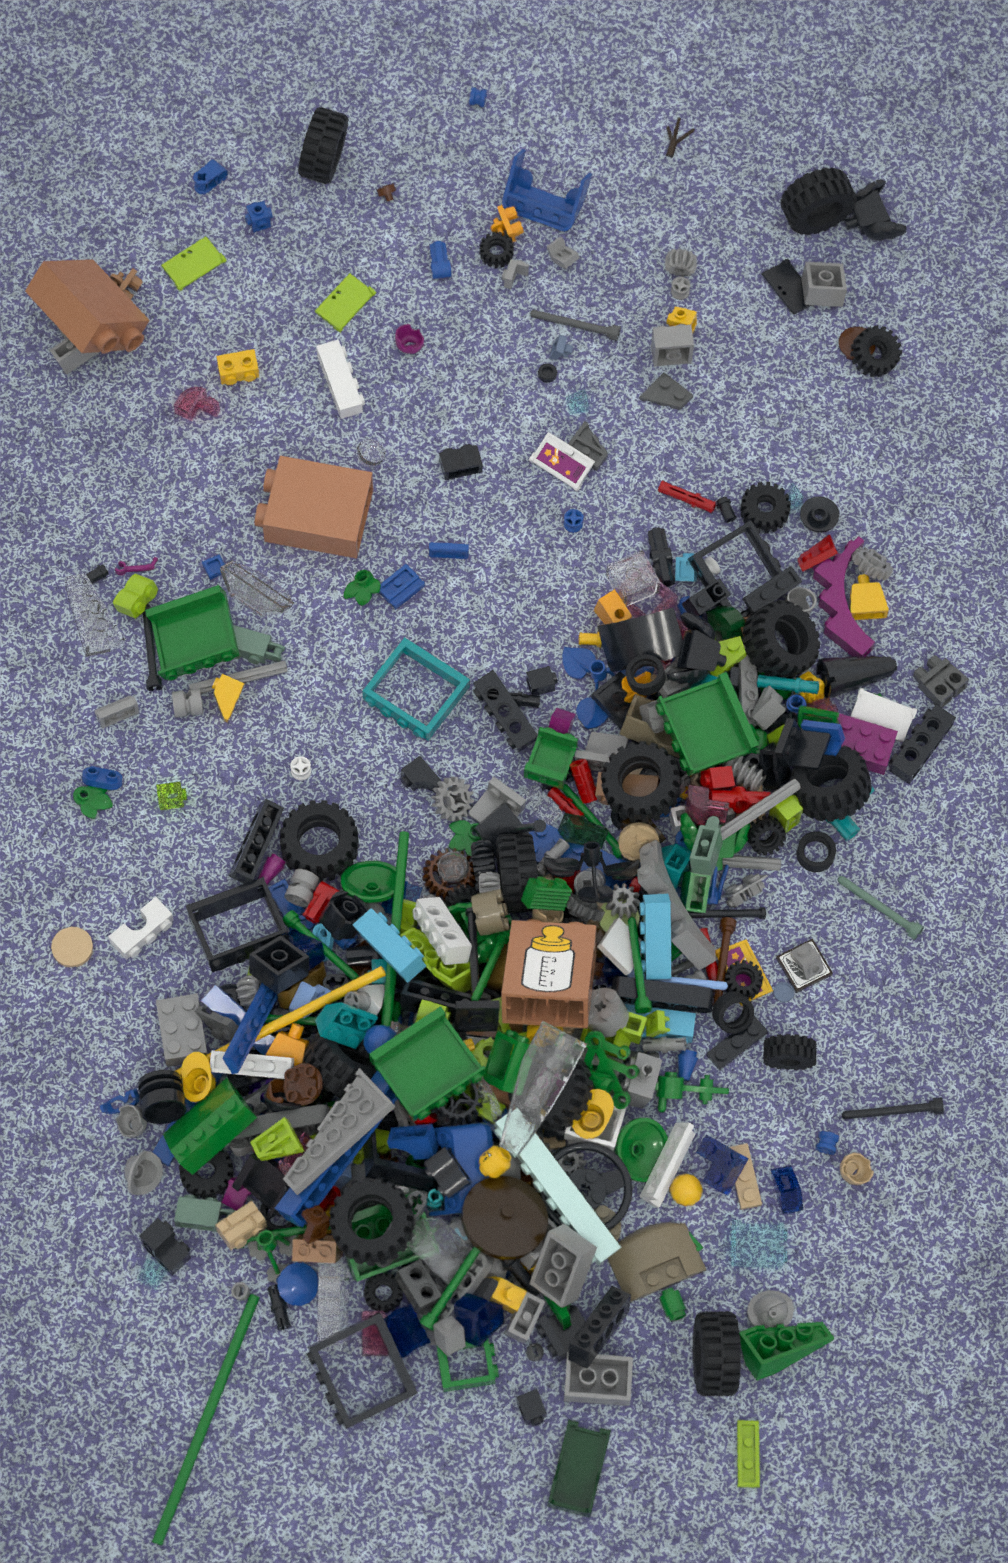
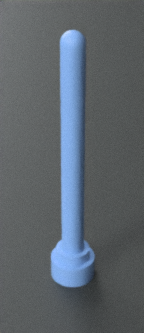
M634 969L627 977L635 978ZM672 976L671 979L653 980L718 990H726L728 988V984L722 981Z

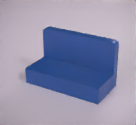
M803 720L801 728L804 731L829 733L831 739L825 755L835 756L838 754L845 740L841 724Z

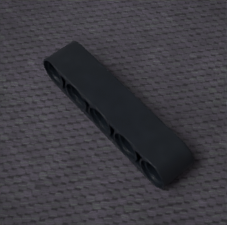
M620 976L612 978L611 989L616 991L623 1003L634 1004L636 998H638L635 978ZM644 979L646 996L651 1001L652 1007L697 1013L712 1012L714 990L711 988Z

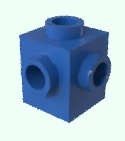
M264 201L253 202L246 206L247 214H244L247 225L251 226L253 233L271 227L270 218H273L271 208L266 207Z

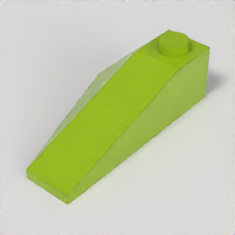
M414 927L400 934V937L404 935L411 942L412 945L410 947L412 949L416 947L423 954L422 960L426 967L443 985L463 993L471 989L469 961L468 963L445 965L437 955L434 947L429 943V939L425 934Z

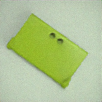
M205 236L161 264V267L175 283L177 289L182 291L183 288L220 264H224L227 260Z
M349 273L314 312L341 333L346 324L376 294V291L370 286L367 287Z

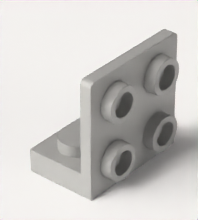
M591 732L586 749L584 751L576 750L574 758L576 760L586 759L591 770L604 772L603 766L605 762H610L609 756L612 753L617 754V748L621 746L626 748L629 739L625 736Z
M493 776L488 783V789L472 807L468 815L480 823L502 803H506L515 816L518 817L525 808L526 800Z

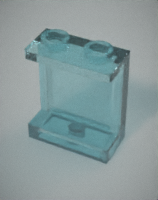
M732 1220L730 1267L782 1269L783 1263H787V1250H784V1242H787L788 1230L784 1229V1222H779V1225L744 1224L741 1223V1220Z

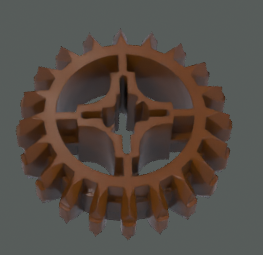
M446 847L445 853L438 850L437 856L431 854V861L426 860V867L422 869L424 873L422 880L425 881L424 887L426 889L430 888L429 894L436 893V897L443 896V901L446 902L445 897L449 896L448 892L450 890L454 892V887L448 888L452 884L458 885V889H460V885H464L465 888L467 885L475 888L473 884L476 883L473 862H470V855L464 857L463 850L457 854L456 848L453 849V852H449V849ZM445 862H451L449 865L442 864ZM459 865L465 869L467 873L466 878L462 877V874L458 872ZM434 871L442 877L441 885L435 881L433 877ZM453 872V875H450V876L447 877V879H446V874L449 875L450 873Z

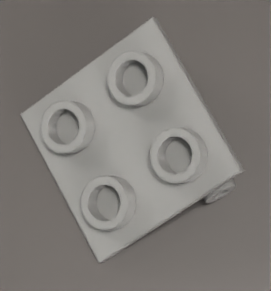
M759 873L755 875L749 874L742 879L743 883L727 887L725 889L726 893L721 895V897L728 898L726 903L729 908H736L743 903V900L747 901L745 893L751 899L752 896L763 891L765 885L761 880L768 877V875H759Z

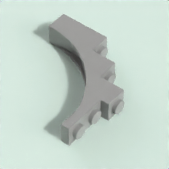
M657 840L645 844L639 849L641 867L637 869L638 883L649 895L669 894L671 902V941L698 970H701L716 961L715 947L700 931L681 902L666 870L662 858L661 844Z

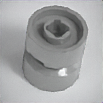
M200 688L190 689L188 693H185L183 690L172 692L175 718L185 717L188 713H191L192 716L203 714Z
M592 867L585 869L576 876L574 887L577 892L583 887H593ZM596 868L597 886H605V875Z
M296 869L291 878L292 884L288 886L284 895L285 899L296 906L308 907L313 898L312 892H315L320 881L319 877L310 871Z

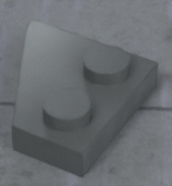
M663 372L640 395L639 399L644 402L645 400L657 403V405L670 406L673 409L681 410L693 398V394Z
M584 421L568 444L594 460L595 463L592 468L598 471L608 457V452L599 443L597 436L592 433L589 424Z

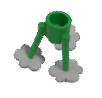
M264 1230L258 1236H255L256 1242L248 1243L249 1255L251 1257H256L257 1260L262 1261L268 1255L273 1266L267 1270L269 1282L274 1281L276 1283L277 1276L287 1266L286 1264H277L272 1251L278 1244L281 1254L292 1256L293 1239L298 1235L281 1237L277 1231L272 1233L271 1231Z

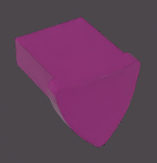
M233 1177L228 1181L229 1186L221 1203L237 1211L245 1205L251 1193L246 1188L237 1192L232 1187L237 1177Z

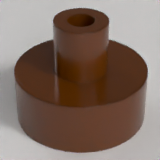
M391 183L376 190L378 196H385L388 202L393 200L392 192L396 191L394 183Z

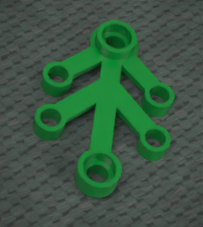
M591 1031L585 1037V1045L588 1050L584 1062L593 1070L594 1065L592 1061L595 1054L597 1055L599 1064L596 1071L611 1075V1078L615 1080L612 1088L615 1093L612 1098L614 1106L617 1109H625L630 1104L631 1097L629 1093L623 1091L614 1070L625 1074L629 1079L636 1078L640 1070L636 1065L627 1066L607 1057L605 1052L606 1050L614 1053L619 1059L624 1060L631 1053L628 1046L622 1045L619 1047L607 1042L605 1036L600 1031ZM594 1037L599 1040V1044L593 1042ZM621 1049L626 1051V1056L621 1054ZM629 1069H633L635 1075L630 1074ZM620 1096H624L626 1102L621 1101Z

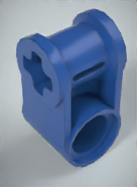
M210 160L193 175L196 193L203 195L210 192L218 184H221L222 180L224 181L227 178L228 170L216 160Z

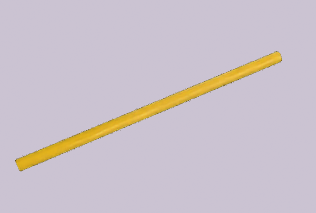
M380 966L264 1025L255 1042L325 1007L327 1004L345 997L348 992L356 991L386 976L384 968ZM230 1043L216 1049L215 1051L226 1052ZM211 1053L205 1055L209 1059V1063L211 1059ZM181 1067V1068L175 1070V1072H178V1073L181 1075V1078H182V1073H181L182 1067Z

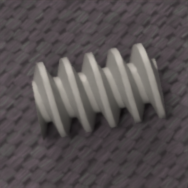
M744 756L723 763L722 767L732 766L734 779L737 778L736 783L739 785L743 783V787L745 789L750 787V791H757L766 779V776L762 777V769L755 772L757 765L754 764L749 768V760L742 763Z

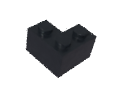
M157 1218L139 1237L142 1246L173 1276L191 1259L190 1248L183 1241L179 1243L175 1239L174 1228L166 1220L162 1222Z

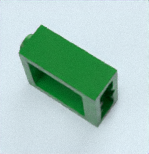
M507 1029L505 1033L497 1030L482 1080L502 1091L520 1095L536 1046L529 1042V1038L519 1035L518 1032Z
M488 1337L465 1340L466 1347L462 1348L469 1349L484 1346L488 1375L451 1381L447 1355L436 1345L443 1392L495 1384V1378L499 1377L497 1364L493 1365L492 1356H495L494 1344L489 1343Z

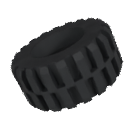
M323 107L316 108L309 123L300 155L298 174L301 177L323 184H328L332 181L347 134L349 119L345 114Z
M826 167L821 170H813L809 174L806 173L800 179L797 178L783 192L780 204L791 229L802 235H810L811 233L818 234L821 231H827L829 228L837 226L839 222H843L855 208L857 196L847 175L842 170Z
M777 600L758 609L747 618L743 628V645L746 647V655L750 657V663L757 667L756 670L758 672H763L766 676L791 679L814 665L819 655L818 649H820V641H818L819 632L815 629V622L809 618L810 615L802 611L803 608L799 605L794 606L793 602ZM775 629L784 637L788 652L778 643Z
M640 741V744L635 745L634 742H630L626 748L623 746L617 748L618 753H612L609 756L610 762H605L603 766L604 772L601 773V786L608 805H610L611 810L615 814L618 813L619 817L624 820L629 818L632 823H637L638 820H642V823H649V819L654 818V821L660 819L661 814L666 816L670 813L669 807H675L677 804L676 798L680 797V786H682L678 766L673 756L669 755L665 748L661 747L659 749L658 744L652 742L650 745H647L646 741ZM648 768L660 775L661 780L658 787L646 796H631L623 790L622 784L624 779L636 769Z
M847 746L841 747L835 756L824 755L818 770L795 767L790 774V781L796 779L801 787L794 795L798 798L803 808L802 813L812 819L815 817L817 821L827 820L828 822H834V819L843 820L848 815H854L856 810H860L864 806V802L868 801L872 790L864 758L856 750H851ZM843 779L834 786L819 787L828 780Z
M312 800L306 806L302 803L298 805V810L293 809L289 813V818H285L282 823L280 846L283 860L286 861L287 867L290 870L304 869L314 873L319 877V882L327 877L329 881L334 880L335 874L338 873L339 876H342L345 868L353 865V859L357 858L359 840L355 821L352 816H349L345 808L340 810L339 804L334 802L332 805H329L327 800H321V803H316L315 800ZM326 827L338 835L339 842L332 851L322 855L308 853L300 846V839L309 829Z
M529 833L500 835L496 838V853L500 888L503 894V901L501 902L506 903L508 913L532 912L533 909H528L521 901L529 878L537 879L533 836Z
M319 1032L304 1053L305 1063L315 1066L321 1073L322 1086L325 1087V1090L331 1091L339 1098L345 1095L344 1089L348 1084L353 1083L357 1077L355 1073L359 1068L370 1080L377 1072L369 1057L366 1058L364 1053L359 1052L360 1049H354L320 1037Z
M544 1045L543 1048L537 1046L521 1094L508 1093L509 1101L513 1102L511 1107L512 1109L517 1108L529 1124L544 1130H562L563 1126L568 1128L573 1125V1120L578 1121L582 1117V1111H586L589 1107L587 1102L588 1099H592L593 1094L590 1092V1088H593V1081L589 1079L591 1072L586 1068V1063L572 1052L558 1046ZM559 1069L563 1079L562 1090L554 1102L547 1106H542L538 1098L540 1082L549 1072Z
M370 1177L363 1178L364 1182L358 1183L356 1180L351 1183L352 1187L349 1189L345 1186L341 1190L342 1195L340 1197L336 1196L333 1201L335 1205L330 1209L331 1219L329 1220L333 1238L340 1251H343L347 1258H353L358 1264L362 1265L363 1262H366L368 1266H375V1262H380L381 1265L387 1264L386 1260L398 1258V1253L400 1251L404 1252L408 1248L407 1242H411L413 1238L412 1231L415 1229V1222L411 1204L400 1188H396L395 1184L390 1181L385 1183L382 1178H376L375 1181H371ZM370 1204H379L387 1207L393 1218V1223L387 1233L376 1239H363L355 1234L352 1229V1219L359 1209Z
M731 1311L700 1312L694 1320L692 1345L696 1391L701 1396H733L738 1392L741 1375V1342L738 1320Z

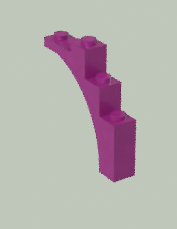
M859 536L854 541L850 540L846 544L845 550L841 554H836L832 561L828 558L815 565L813 568V579L826 588L818 597V606L831 616L824 623L825 629L823 634L851 656L866 657L873 650L875 641L866 635L854 620L848 608L844 590L845 572L852 560V555L857 548H863L864 540Z

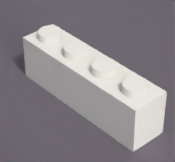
M339 340L316 346L317 356L340 419L363 413L362 406L365 405L363 395L358 394L357 389H359L357 379L351 375L353 373L352 365L345 359L347 357L345 347L340 345Z

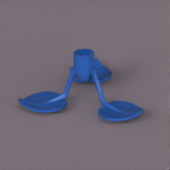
M564 647L562 661L566 673L574 679H582L586 673L591 674L595 682V691L599 688V682L607 677V673L611 676L616 675L609 667H605L603 661L596 660L592 651L585 648ZM651 666L642 667L636 671L634 677L639 676L645 671L653 675L655 668ZM622 670L621 672L626 676V670ZM585 698L577 705V717L587 729L599 727L608 719V715L592 698Z

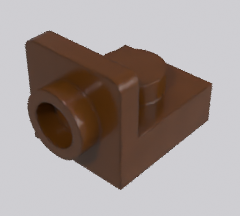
M319 1205L302 1211L301 1215L308 1223L303 1239L310 1244L325 1238L331 1218Z

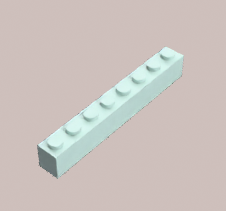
M515 1108L495 1122L494 1133L501 1141L504 1139L507 1143V1150L513 1158L517 1157L522 1163L520 1164L522 1171L527 1176L530 1174L534 1179V1187L539 1193L543 1192L548 1198L546 1200L548 1206L553 1211L556 1209L560 1214L559 1220L561 1223L567 1225L597 1247L592 1263L595 1262L597 1265H600L621 1248L519 1110Z

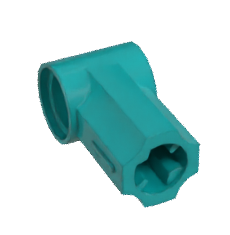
M849 815L843 820L834 819V822H828L832 824L845 841L852 839L860 831V828Z

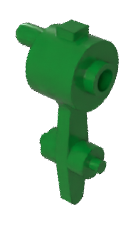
M665 1071V1075H658L655 1086L656 1097H659L658 1111L660 1113L666 1111L667 1098L682 1099L683 1091L699 1092V1100H702V1104H708V1101H712V1093L729 1094V1088L713 1087L714 1079H710V1075L700 1078V1086L683 1085L684 1077L677 1076V1072Z

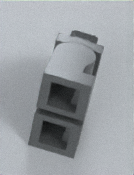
M936 655L927 661V666L931 669L929 672L921 666L913 674V677L919 683L918 688L934 702V705H938L941 708L948 704L953 697L955 698L965 690L969 681L963 673L950 664L948 659L941 660Z

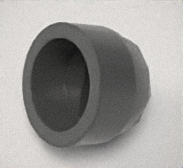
M537 1343L529 1345L526 1350L527 1358L534 1362L541 1360L544 1353L542 1346ZM532 1347H536L537 1357L534 1356Z

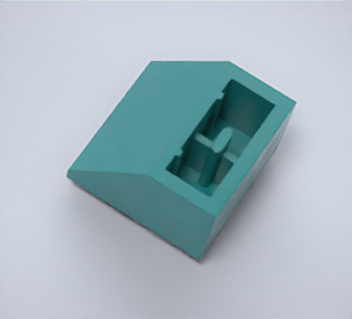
M673 844L662 847L661 850L666 870L676 890L683 879L684 872L688 871L691 851L680 845Z
M344 1003L327 1004L315 1021L320 1037L356 1049L363 1040L367 1030L373 1026L378 1017Z

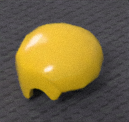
M686 1173L678 1175L672 1180L669 1192L677 1204L685 1207L692 1206L701 1199L703 1188L697 1177Z

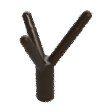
M680 117L677 118L673 136L670 127L666 126L670 140L666 156L671 158L674 156L677 144L695 131L692 128L677 139L681 121Z

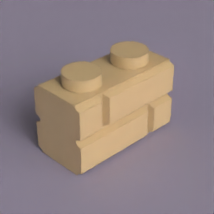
M250 1201L215 1224L218 1234L230 1250L242 1248L246 1245L249 1238L258 1236L267 1227L265 1218L253 1201Z

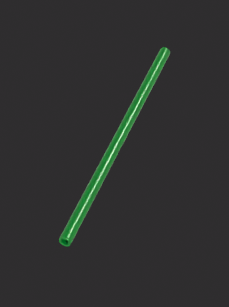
M406 831L399 833L391 924L399 932L401 931L409 833ZM387 963L381 1025L392 1027L397 972Z
M249 1295L152 1539L154 1544L162 1546L259 1302L260 1297L256 1295Z

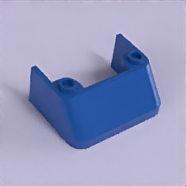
M522 149L514 156L502 199L503 208L506 209L514 206L517 215L560 231H568L574 225L585 202L592 173H588L581 180L579 188L570 189L566 199L532 187V173L527 169L521 168L526 152L525 149Z
M487 1123L434 1128L440 1147L451 1148V1152L473 1183L452 1198H448L446 1195L444 1199L445 1210L429 1212V1216L461 1213L464 1200L469 1191L477 1183L490 1177L484 1176L479 1169V1157L493 1146L492 1131Z

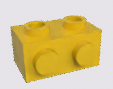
M254 349L216 356L221 384L234 385L238 381L245 380L251 382L256 378H260Z

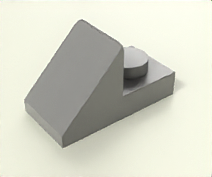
M771 686L764 688L750 719L762 730H766L785 712L786 709L781 705L783 697Z

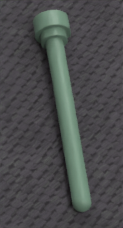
M838 877V882L905 928L908 936L916 940L917 935H920L923 931L924 926L920 923L909 922L846 877Z

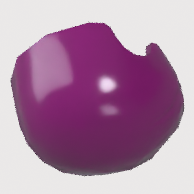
M410 324L399 326L396 330L395 344L401 352L415 354L423 348L424 337L419 329L414 330ZM409 342L414 343L413 345H406Z

